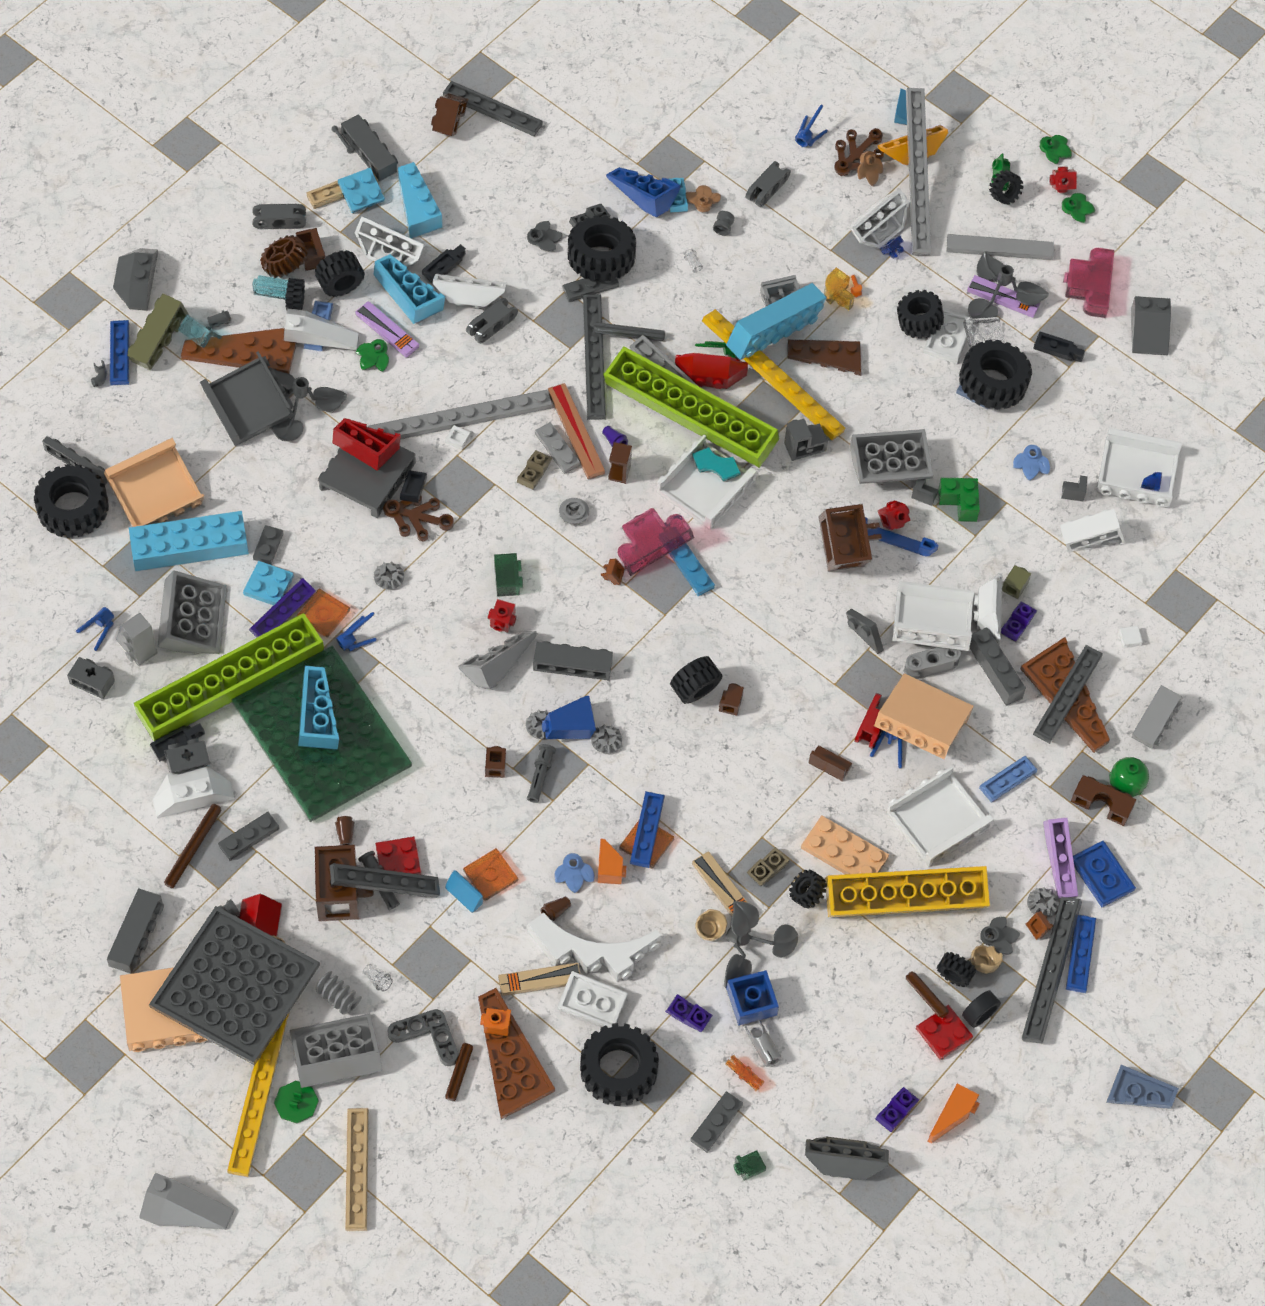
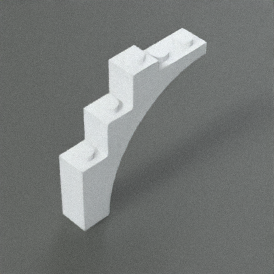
M545 913L530 921L527 928L528 933L554 966L565 965L573 957L587 975L591 971L596 972L603 964L617 982L621 979L625 980L632 975L633 961L635 963L640 961L645 953L656 950L661 943V934L657 929L643 937L627 942L598 943L587 941L567 933L552 922Z

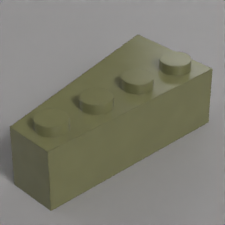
M162 294L156 300L155 308L152 313L148 314L143 329L138 331L135 343L128 349L127 356L131 362L148 370L153 368L163 354V346H168L172 341L173 332L180 330L181 321L183 319L187 320L189 317L181 301Z

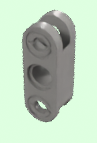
M937 647L911 654L906 659L904 673L919 679L953 670L958 666L961 650Z

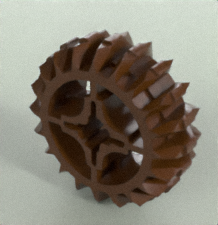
M286 235L284 238L280 237L279 240H274V243L269 244V247L265 248V252L261 254L260 261L263 270L270 277L282 278L284 275L288 276L289 273H294V270L299 269V266L303 265V261L307 259L308 252L306 245L298 236Z

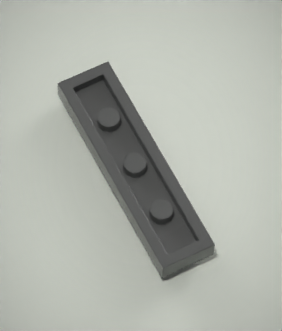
M48 436L43 439L42 442L46 452L66 464H71V466L78 464L82 465V468H91L92 472H96L105 485L108 483L103 467L94 465L87 457L79 456L72 448H66L57 439H52Z

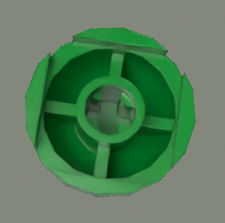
M1135 757L1119 759L1113 765L1110 772V784L1115 790L1128 793L1132 797L1140 795L1147 787L1149 770L1140 759Z

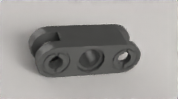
M774 161L749 187L745 198L752 201L758 195L755 204L763 207L788 180L791 170L788 168L780 169L779 163Z
M259 204L253 207V215L256 217L253 219L252 225L257 229H299L306 225V207L302 204Z
M501 298L468 324L466 332L471 336L475 335L474 339L481 344L509 324L517 316L518 309L516 307L508 308V300Z

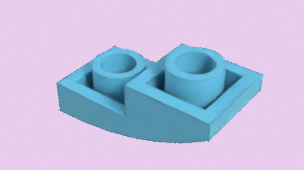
M684 178L670 179L681 185L670 207V212L688 211Z

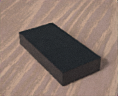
M409 470L400 493V500L418 503L427 479V473Z

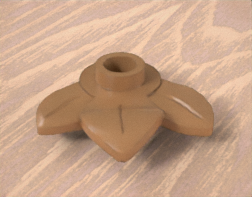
M866 151L861 154L860 165L857 170L858 179L866 177L868 183L874 186L878 181L879 174L883 173V164L879 158H876L874 152Z
M701 185L696 189V192H686V199L689 203L695 204L698 211L708 212L712 204L720 201L721 195L719 193H712L710 187Z

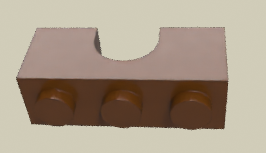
M1082 775L1071 802L1089 810L1093 802L1103 801L1109 807L1107 819L1125 826L1137 799L1128 793L1115 790L1110 785H1104L1093 777Z

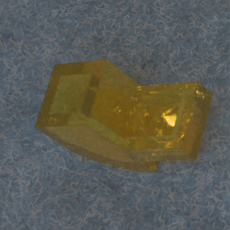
M837 267L826 278L824 295L827 297L826 301L830 305L836 301L841 307L850 310L854 305L855 296L846 290L849 287L850 277Z

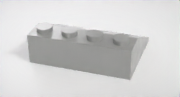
M925 429L852 435L850 450L859 484L933 478Z
M173 570L164 581L157 647L174 652L219 654L226 585Z
M370 1014L290 1030L301 1088L382 1071L379 1048Z

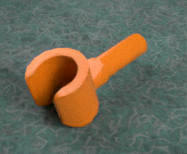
M852 275L854 287L850 290L852 296L856 298L862 295V285L858 284L856 276Z

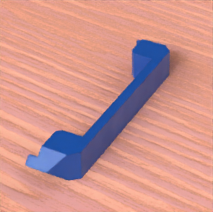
M882 528L867 530L868 536L881 534L882 539L879 541L925 557L938 550L937 542L935 543L934 540L925 537L920 542Z

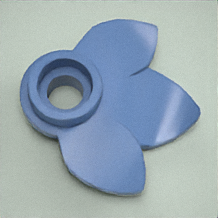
M1028 445L1023 453L1015 457L1013 468H1022L1025 477L1031 480L1039 471L1043 474H1048L1050 464L1048 459L1042 455L1041 449L1038 446ZM1030 451H1034L1036 455L1031 456Z
M571 853L564 858L563 864L556 869L555 882L561 883L565 881L568 888L573 893H576L581 888L583 880L594 882V872L590 865L583 863L582 858L578 854ZM575 860L577 865L571 866L569 861Z

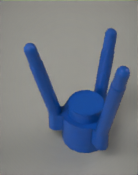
M822 104L804 129L808 120V115L805 116L799 132L795 136V141L798 145L802 147L812 146L815 141L828 132L825 129L812 139L813 133L809 130L821 112Z
M103 607L94 617L78 628L76 633L82 632L94 622L100 627L106 626L94 648L97 651L108 630L114 625L111 621L114 618L113 613L108 608Z
M371 612L366 617L361 616L344 633L336 637V641L343 650L349 649L351 652L355 648L377 640L372 638L354 644L356 639L352 634L374 616V612Z
M882 730L870 753V757L874 756L885 735L888 738V744H891L892 740L898 737ZM898 738V768H902V739Z

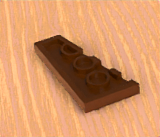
M788 339V359L809 364L813 362L820 364L821 367L827 368L830 366L838 368V371L846 372L847 370L861 376L860 341Z

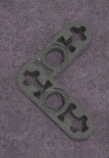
M430 1010L393 1022L388 1027V1037L395 1043L430 1033L441 1063L444 1066L456 1064L458 1052L445 1015L441 1010ZM433 1016L440 1018L439 1023L432 1021ZM424 1019H427L429 1027H426ZM416 1021L422 1024V1028L417 1031L410 1027ZM404 1025H407L408 1032H409V1033H407V1034H406V1030H405V1026H404ZM394 1029L401 1031L399 1036H396ZM440 1033L448 1036L445 1042H439L436 1038ZM448 1047L449 1054L452 1055L451 1060L445 1057L444 1048Z

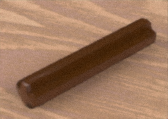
M911 971L906 975V980L936 1015L944 1018L949 1011L915 972Z
M462 1044L445 1094L447 1100L455 1101L473 1050V1045Z

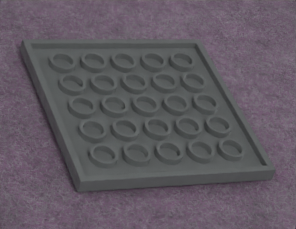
M215 906L149 1003V1007L255 1066L319 968L320 962Z

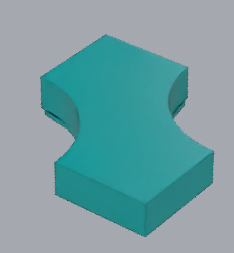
M709 447L692 454L699 472L710 471L716 473L723 482L740 475L734 457H719Z

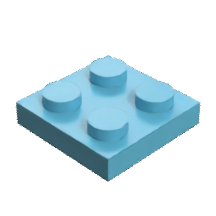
M371 168L338 179L339 187L351 213L385 200Z
M258 561L243 590V594L274 606L285 595L294 574Z

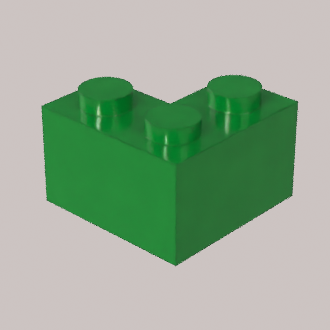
M941 478L938 487L939 505H957L958 521L977 522L980 511L978 478Z

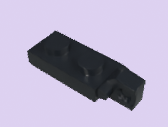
M460 244L454 250L446 249L422 269V275L432 283L435 274L447 275L460 264L462 258L466 255V248Z
M1041 331L1033 347L1035 350L1070 361L1082 362L1085 355V350L1077 348L1074 342Z
M200 723L193 727H185L184 725L150 744V747L159 762L166 759L164 750L168 749V745L180 743V746L187 745L188 740L201 737L205 734V731Z

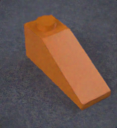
M957 1083L927 1142L933 1143L967 1120L970 1113L975 1114L980 1104L977 1102L979 1094Z

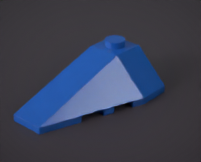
M620 167L606 174V177L636 205L654 217L669 211L681 188V185L670 179L662 178L658 180L654 179L653 175L650 174L641 176L638 175L637 171Z

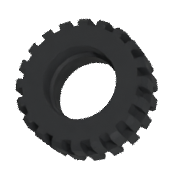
M605 215L603 217L593 216V218L588 217L583 222H578L571 229L568 236V260L573 270L580 274L581 277L589 278L590 281L594 282L596 280L600 282H605L606 280L615 281L616 278L620 279L627 274L634 266L636 236L625 222H620L618 218H609V216ZM603 246L611 248L612 250L598 251L592 248Z
M986 340L983 343L982 341L977 343L976 346H972L966 353L959 373V382L964 393H967V397L970 400H974L977 405H984L985 408H994L995 410L1007 409L1011 405L1015 406L1024 398L1031 381V363L1029 359L1026 360L1027 356L1024 352L1021 353L1017 346L1013 347L1009 342L1003 343L1001 340ZM991 369L999 371L1002 374H1004L1008 379H994L988 376L983 370Z
M66 464L65 467L60 468L58 466L54 468V471H48L45 473V478L41 477L38 481L39 485L34 490V503L40 523L50 533L55 532L56 536L63 537V535H66L67 538H73V536L82 537L84 533H92L93 528H98L102 524L101 520H105L106 512L109 510L105 484L96 472H92L91 468H82V465L75 464V466ZM77 492L88 497L87 501L76 509L64 510L55 506L56 501L67 493Z
M612 1023L610 1028L607 1025L600 1027V1032L594 1031L591 1034V1039L586 1040L584 1049L581 1051L580 1071L582 1082H585V1088L588 1092H593L592 1096L595 1099L602 1098L603 1103L609 1105V1102H615L614 1106H621L623 1102H626V1105H631L634 1099L636 1101L642 1100L644 1093L649 1094L652 1090V1085H655L657 1080L659 1056L658 1052H656V1045L654 1042H650V1036L647 1033L642 1035L640 1028L635 1027L632 1029L630 1024L624 1023V1026H618V1023ZM612 1051H625L637 1059L639 1067L632 1076L616 1079L608 1076L601 1069L600 1060L602 1057Z

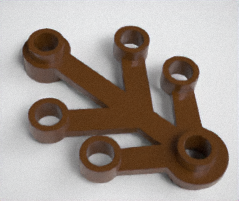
M853 129L848 130L846 139L849 143L850 155L845 158L844 153L846 142L844 140L836 141L835 149L838 153V161L835 162L834 169L838 175L846 176L851 170H858L860 163L853 162L860 160L861 154L872 144L881 143L883 134L880 129H872L869 132L868 138L858 148H856L855 141L857 132ZM878 148L874 150L876 158L882 160L884 152Z
M420 496L418 503L404 500L400 502L389 500L383 507L384 514L387 517L394 518L399 527V533L403 537L409 536L411 531L410 526L405 524L402 516L409 518L417 532V539L422 542L428 539V531L423 528L420 521L439 525L444 531H449L454 526V519L449 514L436 517L423 513L430 509L436 511L440 508V501L437 498H431L429 502L422 505V496ZM410 505L417 506L411 510L406 509V507Z

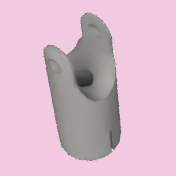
M758 1019L763 1029V1034L760 1037L754 1038L746 1026L745 1028L764 1065L769 1067L780 1061L781 1056L764 1025Z

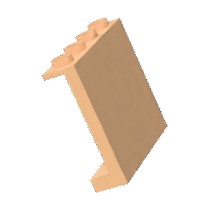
M173 438L105 470L104 475L132 527L167 522L169 517L173 515L175 517L185 513V509L189 507L193 509L202 504L204 495L199 492L175 448L176 443Z
M904 673L879 711L874 726L945 759L964 723L968 722L974 706Z
M173 968L120 975L129 1051L142 1052L147 1048L162 1049L167 1045L182 1046L186 1042L195 1041L196 1043H202L207 1040L149 1007V1003Z

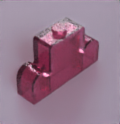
M1094 248L1090 252L1088 261L1071 259L1068 271L1064 273L1063 283H1066L1065 297L1084 300L1083 311L1089 316L1106 318L1114 260V250Z
M650 508L622 525L624 534L630 543L622 544L618 548L617 553L623 567L632 576L694 539V535L690 526L681 515H670L666 523H664L656 510Z

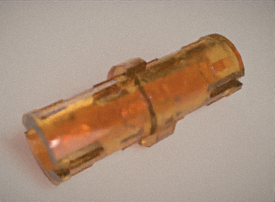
M732 1055L725 1065L738 1074V1078L741 1081L744 1080L755 1091H758L765 1081L752 1072V1068L749 1065H744L735 1055Z

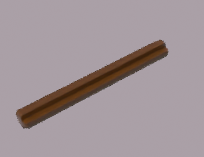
M212 804L166 877L164 881L165 886L171 889L175 887L221 812L219 805Z

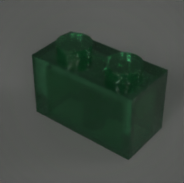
M517 553L494 554L497 597L520 595V588H523L522 576L519 577L518 571H522L521 560H517Z

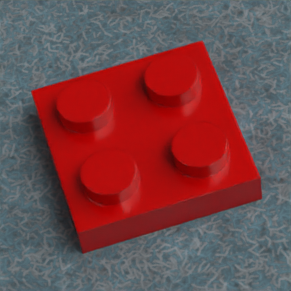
M415 836L375 843L379 865H382L383 870L421 875Z
M949 1004L945 1006L949 1013L944 1018L938 1017L935 1013L916 1026V1030L939 1060L973 1038L971 1032Z

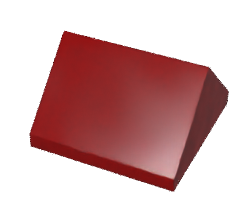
M261 893L242 899L241 916L239 919L271 936H277L282 903Z

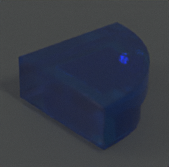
M1155 472L1145 477L1141 488L1159 491L1162 472Z

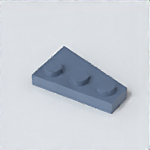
M1120 1065L1106 1103L1171 1109L1179 1088Z

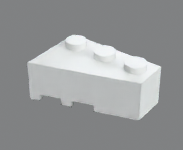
M1106 509L1101 513L1086 515L1082 519L1070 520L1060 525L1068 552L1088 550L1092 548L1091 546L1102 544V547H1108V543L1119 542L1120 545L1125 544L1115 509Z

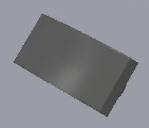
M600 203L588 207L583 214L570 217L569 223L574 227L578 222H583L588 217H603L605 215L610 218L611 215Z

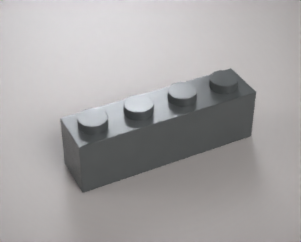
M358 114L341 123L342 135L367 167L372 169L379 181L397 172V158L389 153L385 143H381L377 133L370 129L366 119H362Z
M986 627L973 633L969 648L1004 704L1007 706L1023 699L1026 687L989 629Z
M548 641L537 642L533 671L609 681L613 652L606 649H590L586 646L574 647L569 644H552Z
M138 888L108 954L107 962L109 967L132 974L134 968L138 967L141 951L146 949L149 933L154 931L157 915H161L164 908L161 895Z

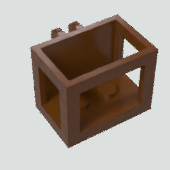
M863 504L825 509L818 516L828 572L862 567L872 560L869 541L880 540L882 535L874 534L868 536L867 530L877 529L880 527V524H866Z
M355 845L316 846L315 890L318 921L359 919L358 898L372 897L374 891L331 885L330 865L333 863L357 866ZM349 904L350 913L326 914L325 905Z

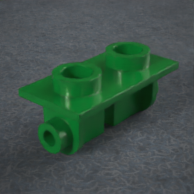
M1003 153L997 159H994L992 163V178H996L995 174H1000L1002 170L1010 171V162L1004 158ZM1010 181L1004 185L1003 191L1010 187Z

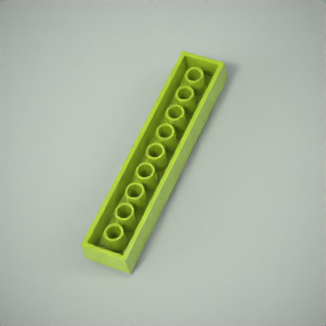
M624 346L603 374L606 385L700 436L705 435L707 440L758 468L761 467L779 441L778 429Z
M303 613L134 702L136 714L152 740L155 741L184 725L186 727L325 653L323 640Z

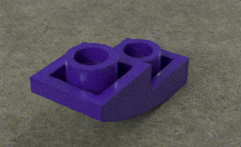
M1021 601L1001 628V634L1017 642L1032 621L1037 610Z
M679 994L674 997L665 1011L678 1021L699 1032L704 1030L713 1016L698 1004H691Z
M903 1087L877 1115L875 1120L892 1132L914 1108L919 1099Z

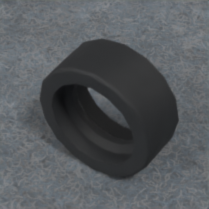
M990 990L985 991L966 1007L962 1016L975 1028L989 1019L1000 1007L1001 1002Z

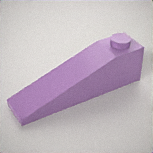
M1068 818L1043 821L1046 845L1058 899L1061 897L1078 896Z

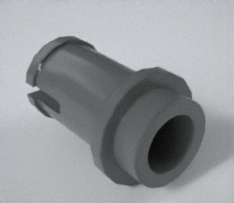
M222 310V313L207 317L210 328H213L223 323L228 324L231 321L228 310Z

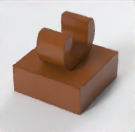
M616 558L610 559L609 563L603 566L606 573H601V576L604 580H610L613 585H620L625 568Z
M1040 911L1031 917L1026 926L1035 939L1038 940L1053 927V924H1050L1047 916Z

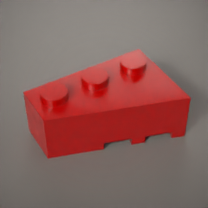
M344 418L333 429L332 443L378 471L400 449L401 434L395 433L393 435L384 432V429L378 428L376 430L367 427V424Z

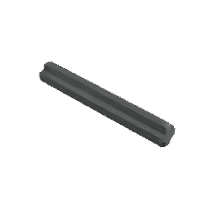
M595 322L594 324L595 333L640 338L644 335L647 339L659 341L665 339L664 330Z

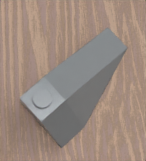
M523 631L505 640V645L493 646L488 649L489 653L482 656L477 654L458 666L459 670L477 687L494 688L537 636V632Z
M155 1173L146 1191L139 1218L158 1226H194L226 1230L234 1209L176 1180Z

